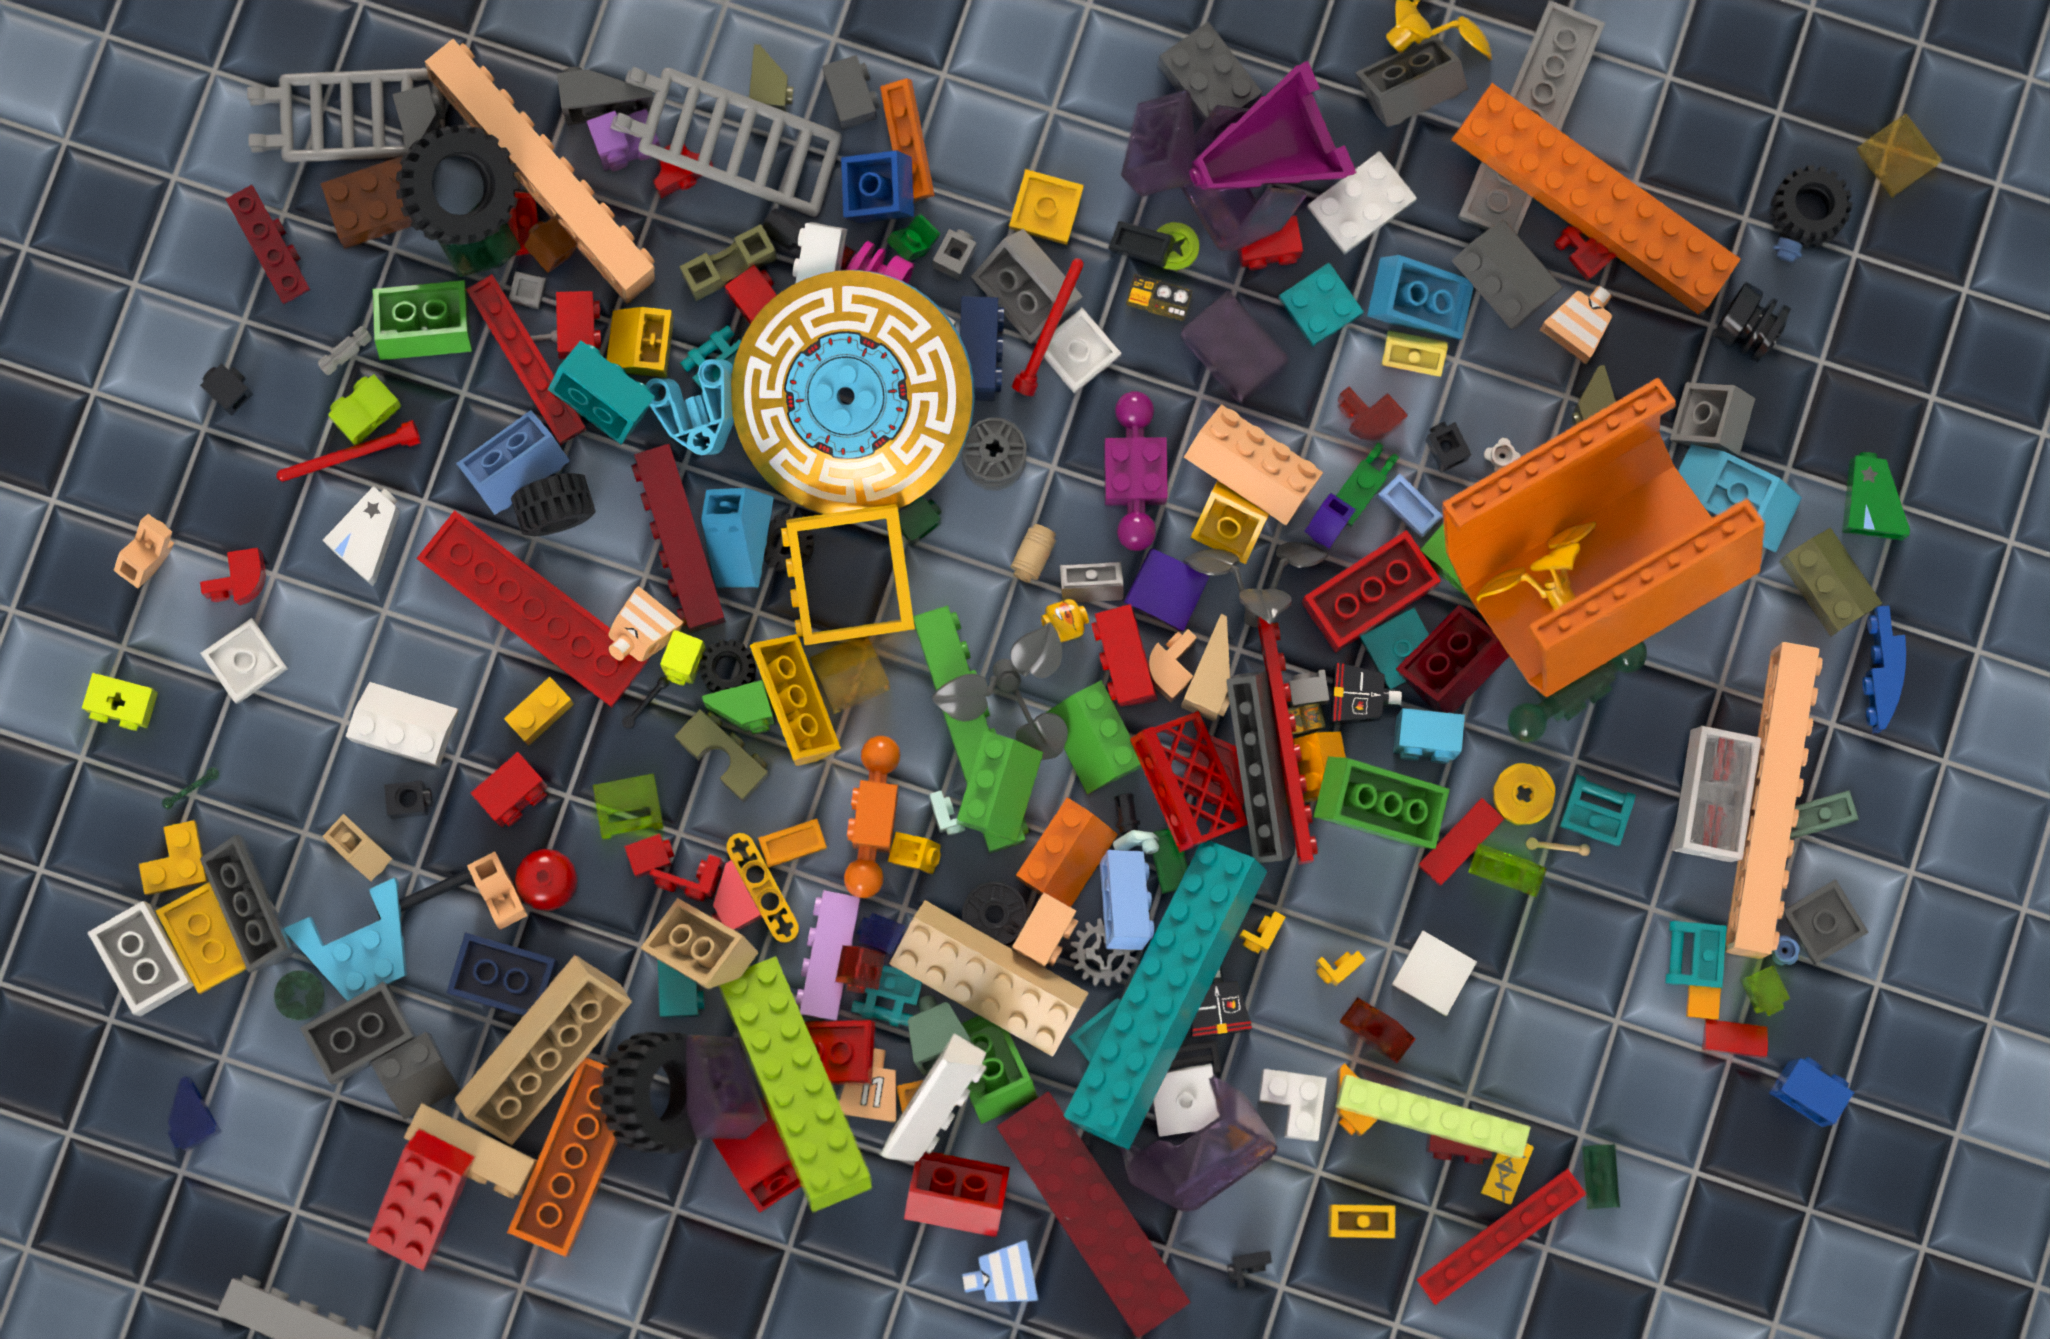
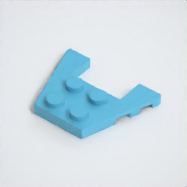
M392 878L369 889L381 920L325 946L312 917H307L284 928L285 933L347 1001L382 982L390 984L407 976L404 937L402 936L400 918L402 915L398 896L399 882L397 878Z

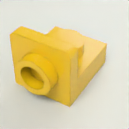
M895 832L888 862L933 874L935 867L940 861L941 845L927 838Z
M1274 911L1271 918L1265 915L1257 929V932L1262 934L1260 938L1243 929L1239 938L1244 940L1242 945L1258 954L1260 950L1267 952L1285 916Z
M1358 950L1353 955L1347 951L1334 962L1337 969L1333 970L1327 961L1321 957L1315 963L1319 967L1316 973L1327 985L1332 982L1336 987L1362 965L1366 959Z

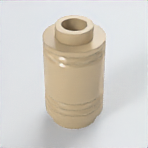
M1034 524L1032 528L1028 529L1010 566L1015 571L1013 575L1016 578L1030 583L1031 579H1039L1056 543L1054 539L1056 533L1039 524Z

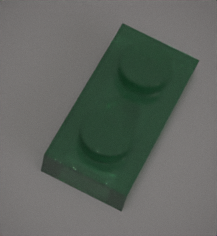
M1615 1144L1582 1146L1587 1209L1620 1207Z

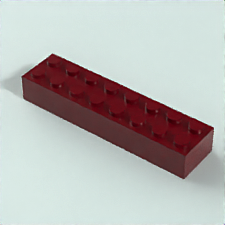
M1048 1091L996 1126V1129L1136 1338H1140L1191 1302L1075 1129L1063 1117L1064 1113Z

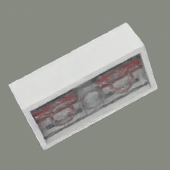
M1700 726L1691 730L1672 851L1726 862H1735L1743 859L1761 738L1706 726Z

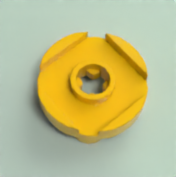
M1517 763L1506 768L1498 776L1492 788L1493 802L1499 814L1512 824L1519 826L1532 825L1541 821L1550 813L1554 803L1555 785L1551 776L1543 768L1526 763ZM1520 786L1524 790L1530 788L1532 793L1529 795V799L1531 801L1525 802L1523 799L1519 801L1516 797L1519 793L1517 788Z

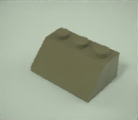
M1831 527L1812 537L1779 560L1830 637L1882 604Z

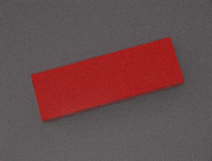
M1481 798L1436 845V849H1432L1418 866L1441 886L1504 818Z

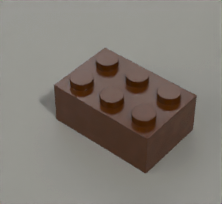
M403 156L320 183L338 238L344 249L411 227L410 223L412 220L409 216L403 215L400 209L404 207L402 199H397L396 190L400 189V182L396 181V174L398 171H401L402 165L400 161Z

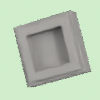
M515 272L508 301L512 304L539 309L546 279Z

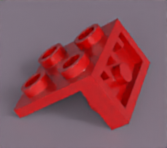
M710 854L707 861L701 860L696 874L699 884L652 868L649 875L655 880L654 884L658 888L673 893L676 888L685 890L684 894H686V897L704 902L705 897L713 900L725 864L721 858Z

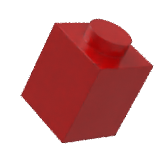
M660 833L624 846L636 878L648 875L651 868L662 870L672 866L670 858L675 857L669 839L663 841Z

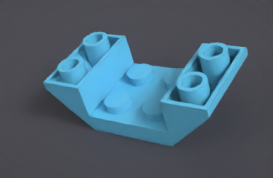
M1693 444L1690 445L1678 470L1707 512L1714 517L1747 498L1765 522L1763 547L1773 552L1777 551L1802 499L1782 479L1725 451Z

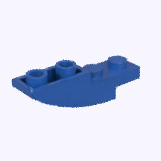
M1889 606L1876 607L1867 618L1868 631L1874 637V646L1871 647V659L1873 664H1877V668H1872L1866 672V677L1862 679V688L1864 695H1868L1869 707L1866 708V721L1868 726H1872L1873 734L1885 730L1899 702L1906 669L1905 635L1893 636Z

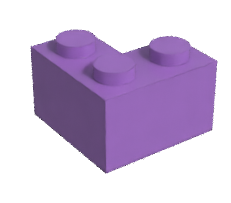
M643 109L627 116L646 124L648 112L647 109ZM616 111L586 121L604 171L611 169V171L623 169L628 165V162L638 158L639 160L652 158L639 151L638 147L641 138L610 129L613 117L617 116ZM655 133L652 144L660 147L659 140Z

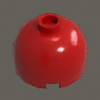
M541 849L527 855L519 864L515 876L517 893L524 903L535 910L546 912L553 911L569 903L576 892L578 883L575 867L569 858L559 851L551 849Z

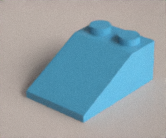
M1401 255L1380 257L1367 316L1392 325L1461 340L1474 286L1465 277Z

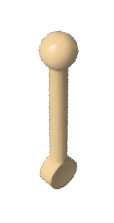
M1533 837L1529 838L1525 843L1529 850L1545 848L1579 852L1582 856L1589 855L1591 851L1587 844L1573 846L1538 842Z

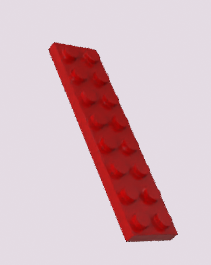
M455 510L416 558L611 708H613L650 660L648 658L645 661H638L630 654L623 660L615 659L609 652V646L614 643L608 635L611 628Z

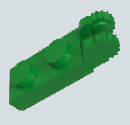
M1380 442L1376 444L1365 461L1362 460L1336 495L1356 509L1347 523L1349 527H1352L1387 479L1386 475L1399 459V456L1395 453L1389 456L1381 471L1371 466L1375 458H1378L1383 451L1384 445Z

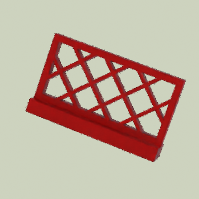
M1199 711L1156 727L1147 728L1130 738L1180 853L1248 825L1247 818ZM1193 722L1197 731L1195 740L1182 734L1185 723ZM1164 732L1174 737L1170 749L1161 745L1157 736L1158 733ZM1179 740L1193 747L1189 759L1176 753ZM1198 750L1207 754L1210 760L1208 768L1194 762ZM1173 759L1186 765L1183 778L1174 774L1171 768ZM1192 769L1205 775L1202 787L1188 781ZM1211 778L1218 781L1222 787L1220 797L1207 791ZM1186 788L1199 794L1195 806L1186 802L1184 797ZM1204 798L1218 803L1214 816L1201 810ZM1223 807L1232 810L1237 821L1236 823L1229 824L1220 819ZM1198 816L1211 822L1208 834L1201 836L1196 824Z

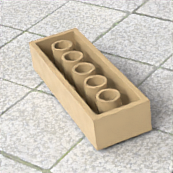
M926 900L913 917L889 963L1052 1057L1088 995V992Z
M575 955L455 1098L464 1116L508 1144L513 1145L632 1003V1000L622 986Z

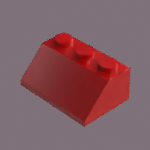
M1131 604L1095 613L1097 622L1091 623L1095 640H1102L1105 651L1099 653L1103 670H1110L1112 682H1108L1107 686L1111 700H1118L1120 707L1158 701Z
M924 1152L920 1160L915 1161L904 1219L997 1237L1010 1167L931 1152L930 1154Z

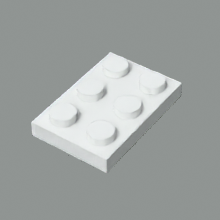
M1380 151L1356 168V174L1340 180L1308 204L1307 208L1344 255L1413 204L1417 199Z

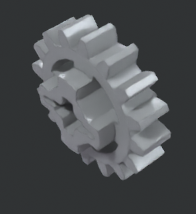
M1101 918L1097 919L1096 927L1087 922L1085 923L1086 933L1079 930L1076 932L1080 941L1071 942L1070 946L1077 949V952L1070 954V959L1078 960V964L1073 969L1074 971L1081 969L1084 971L1082 980H1086L1091 976L1093 977L1094 986L1098 984L1099 980H1104L1105 986L1109 987L1111 978L1120 983L1122 982L1121 972L1127 975L1131 973L1127 964L1136 963L1137 959L1130 956V953L1137 950L1106 949L1111 950L1112 954L1108 955L1105 967L1102 957L1095 955V952L1099 951L1101 939H1103V945L1106 948L1105 928ZM1095 934L1096 942L1093 946L1083 949L1086 940ZM1124 956L1122 964L1112 971L1111 963L1114 959ZM1085 961H1092L1098 965L1100 973L1090 969Z

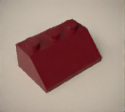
M1459 604L1396 668V671L1434 710L1443 713H1454L1510 655L1492 629Z

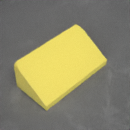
M1388 331L1381 365L1441 377L1448 343L1446 341Z

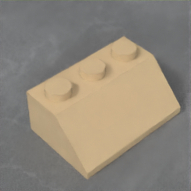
M679 898L676 899L641 946L644 952L707 989L740 978L759 953L743 935Z

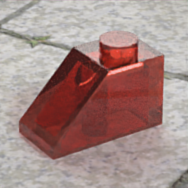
M1358 997L1339 1021L1374 1050L1397 1064L1416 1040L1397 1020Z

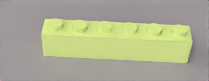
M1350 1075L1343 1077L1335 1106L1336 1108L1516 1159L1523 1157L1530 1131V1126Z

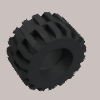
M1808 165L1804 170L1801 167L1794 170L1792 174H1789L1782 181L1771 199L1770 205L1773 207L1770 210V217H1775V221L1772 223L1774 228L1780 227L1782 232L1779 235L1782 238L1788 236L1793 241L1801 242L1802 248H1809L1811 244H1814L1816 248L1824 242H1830L1842 230L1850 218L1849 212L1852 210L1853 202H1848V200L1852 196L1851 191L1844 190V187L1847 185L1844 179L1841 181L1836 179L1838 173L1832 171L1830 174L1826 173L1827 167L1820 166L1817 170H1814V165ZM1809 193L1819 197L1825 205L1826 218L1816 221L1802 216L1796 207V196Z
M565 473L546 477L523 486L511 496L522 535L526 536L550 535L573 528L587 521L596 512L585 475Z

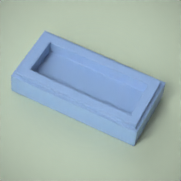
M1400 473L1377 496L1420 539L1443 517Z

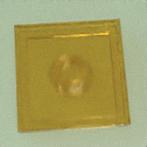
M1906 113L1856 149L1891 197L1897 195L1942 162L1941 158Z

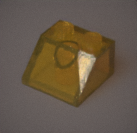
M867 636L850 639L809 657L834 714L891 689L879 658Z

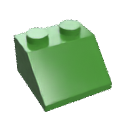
M763 680L702 696L707 711H711L714 715L744 732L751 731L752 735L761 734L769 731V726L775 724Z

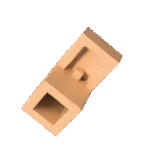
M147 514L140 520L135 539L119 552L114 571L136 588L141 587L158 570L171 552L174 542L170 540L172 531L163 522L157 521Z
M1189 629L1183 635L1178 631L1167 642L1166 646L1169 647L1167 651L1157 643L1149 658L1148 667L1151 681L1154 687L1170 703L1191 683L1194 677L1178 662L1182 655L1196 642L1197 637Z
M496 852L467 865L499 930L528 916L522 905L521 898Z

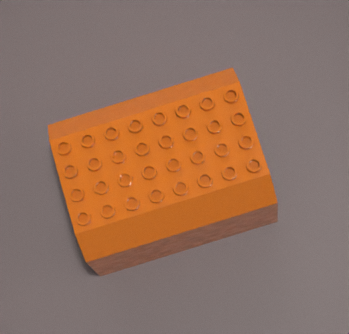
M1659 378L1649 382L1442 503L1446 554L1464 591L1528 683L1545 697L1552 695L1760 572L1765 522L1747 498L1714 518L1707 512L1675 468L1660 435V416L1676 406V401ZM1595 521V529H1592L1584 538L1576 542L1580 545V550L1574 559L1572 570L1566 569L1567 576L1571 582L1569 585L1576 597L1575 599L1554 610L1548 597L1542 599L1540 593L1528 581H1520L1506 591L1482 597L1477 603L1476 597L1479 591L1490 579L1502 572L1524 567L1525 573H1528L1543 588H1546L1544 582L1553 577L1551 571H1533L1530 568L1531 564L1537 559L1549 555L1556 549H1550L1547 545L1556 534L1567 528ZM1556 569L1558 575H1561L1560 569Z

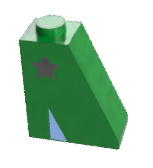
M1861 452L1859 456L1856 455L1849 461L1842 533L1903 541L1909 536L1910 528L1887 460L1878 458V455L1875 453Z

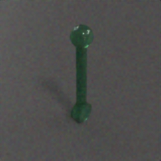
M214 767L209 768L206 775L174 796L165 797L162 800V806L165 809L172 808L174 802L208 780H217L220 774L219 771Z

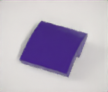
M1150 548L1124 604H1131L1132 608L1148 617H1154L1177 631H1184L1209 576L1195 571L1177 559Z

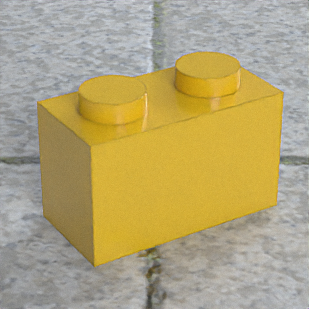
M549 677L509 713L504 720L529 746L570 709L574 703L556 682Z
M1329 1205L1328 1237L1395 1238V1206Z

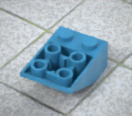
M748 488L706 490L701 521L715 587H759L769 523L772 515L773 496Z

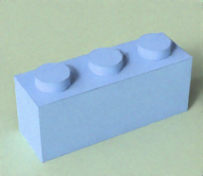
M1107 850L1100 861L1106 949L1143 950L1154 934L1153 921L1149 920L1152 897L1151 893L1147 892L1146 882L1149 878V865L1145 863L1144 851Z

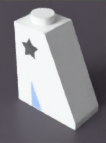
M374 486L323 539L324 543L371 586L377 581L400 511L395 506L398 500L385 488L380 492Z

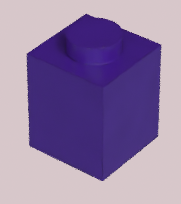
M1330 493L1304 532L1311 536L1312 540L1330 549L1356 509Z

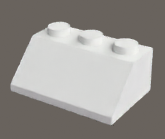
M369 682L355 707L346 737L358 744L440 768L459 709Z

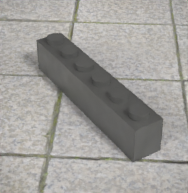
M1268 672L1237 674L1226 679L1253 858L1259 863L1284 861L1293 856L1295 852Z

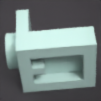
M942 791L929 794L939 833L947 831V835L950 836L965 831L964 826L956 824L957 818L950 820L949 816L954 814V810L949 796L944 798Z

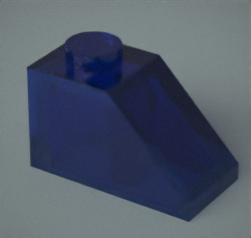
M872 912L869 919L863 917L856 934L860 935L858 940L860 944L892 959L906 932V926Z
M185 1076L181 1078L168 1120V1124L172 1129L168 1131V1135L176 1148L181 1146L183 1150L190 1151L222 1131L192 1077Z

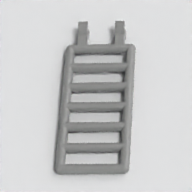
M636 67L628 71L624 83L655 92L646 124L618 113L617 116L613 117L610 129L641 138L638 147L641 153L811 217L819 215L842 142L841 133L672 68H664L660 78L647 74ZM671 82H674L689 89L670 149L667 150L652 144ZM701 92L717 100L698 161L680 154ZM728 103L745 109L727 170L723 171L710 166L709 163ZM756 114L772 119L773 123L755 181L752 182L737 175ZM784 125H788L801 130L783 192H779L766 187V183ZM812 135L829 141L811 202L808 203L795 198L794 193Z
M427 69L283 74L279 78V87H247V99L250 100L251 106L280 103L281 134L278 135L249 134V147L252 153L281 150V157L285 162L398 158L408 154L409 151L404 134L403 145L385 146L383 82L401 81V92L414 88L413 81L429 80ZM352 83H371L373 147H355ZM432 83V93L437 92L445 115L444 96ZM340 84L342 148L324 149L322 85ZM310 85L312 149L294 150L291 86ZM445 118L440 119L442 128L445 127ZM463 118L464 125H466L467 128H472Z

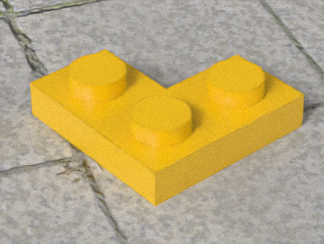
M193 820L165 826L164 833L169 857L139 864L145 895L208 882L207 875L200 861L203 853L197 822Z

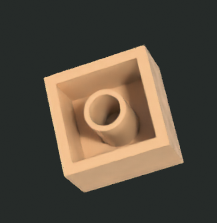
M1043 892L1015 941L1012 950L1046 968L1047 964L1053 967L1063 949L1058 946L1063 937L1068 940L1077 925L1078 920L1074 919L1076 910Z

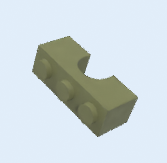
M760 224L735 237L733 244L725 250L714 255H708L706 252L681 265L680 270L693 297L698 301L725 287L726 284L753 265L759 269L776 260L777 257L771 241Z
M699 709L674 737L698 761L711 750L726 752L730 757V765L727 771L720 777V780L744 803L769 777L768 772L765 770L768 764L756 753L750 756L742 749L746 744L733 732L727 735L720 728L723 724L722 721L711 711L705 714Z

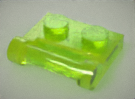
M654 773L593 785L602 840L610 839L612 835L652 827H654V830L664 828ZM651 808V815L609 823L608 815Z

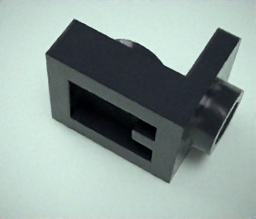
M1270 1250L1231 1257L1232 1264L1227 1265L1230 1284L1236 1283L1237 1289L1245 1288L1242 1269L1247 1268L1248 1274L1266 1271L1265 1264L1272 1263Z

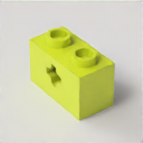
M673 630L660 663L664 674L668 676L667 680L684 686L685 682L694 683L700 668V659H702V654L706 650L703 640Z
M92 673L82 709L90 713L89 718L92 720L107 723L108 718L120 721V727L137 731L138 726L148 728L158 692L149 687ZM121 699L125 701L124 707L118 706L116 708L113 706L114 701H120Z

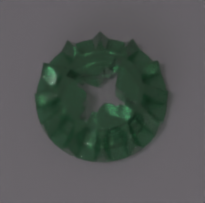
M303 970L292 971L284 975L278 981L274 991V1001L280 1013L289 1019L298 1021L312 1018L322 1008L325 997L322 982L314 974ZM293 984L302 991L312 989L305 995L306 1007L299 1001L288 1003L295 996Z

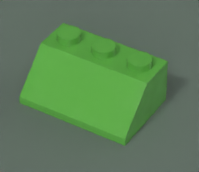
M465 280L373 289L374 340L380 360L472 351Z
M1102 680L1073 694L1046 712L1057 714L1064 720L1067 726L1068 737L1064 750L1087 795L1142 768L1130 741L1131 737Z
M984 730L956 824L1016 842L1043 752L1014 739Z

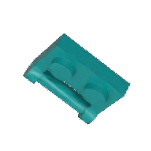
M1577 774L1559 827L1619 847L1636 794L1630 792L1624 794L1586 781V777ZM1584 792L1621 805L1620 812L1618 813L1580 800L1581 793Z
M1669 921V931L1672 932L1669 974H1666L1665 984L1723 988L1727 926ZM1684 933H1693L1690 975L1681 974Z

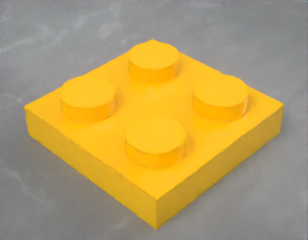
M1025 169L1009 229L1015 231L1024 229L1029 235L1067 245L1084 185Z

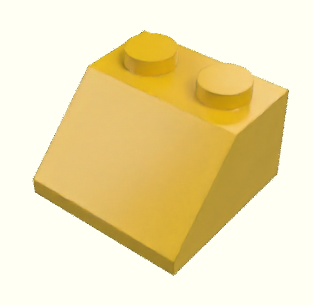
M1217 480L1190 538L1213 549L1229 551L1238 556L1240 562L1246 564L1269 514Z

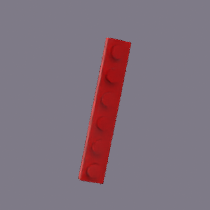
M493 274L467 288V293L558 443L562 445L586 431L587 429L577 412L548 390L554 375Z
M1564 1170L1415 1280L1433 1305H1437L1587 1195L1570 1170Z

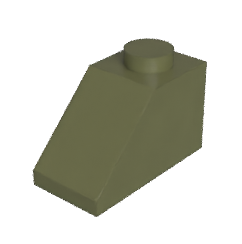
M754 44L749 98L786 112L787 104H793L794 87L789 86L788 76L762 46Z
M1605 365L1598 366L1575 406V413L1572 414L1574 426L1616 402Z

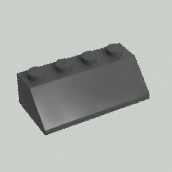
M240 834L234 835L201 857L200 861L248 973L278 964L294 954L290 940L285 933L278 912L273 905L246 840Z

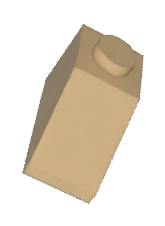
M344 814L322 836L370 881L383 872L386 865L392 860L379 845Z

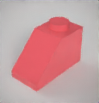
M732 860L725 864L713 906L716 913L711 916L713 919L737 932L761 919L762 916Z

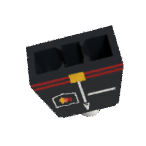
M1336 663L1333 667L1330 725L1380 721L1383 707L1400 708L1402 690L1384 689L1385 674L1343 663Z
M1220 966L1191 1024V1039L1249 1032L1252 1030V1024L1237 981L1224 982L1222 966Z

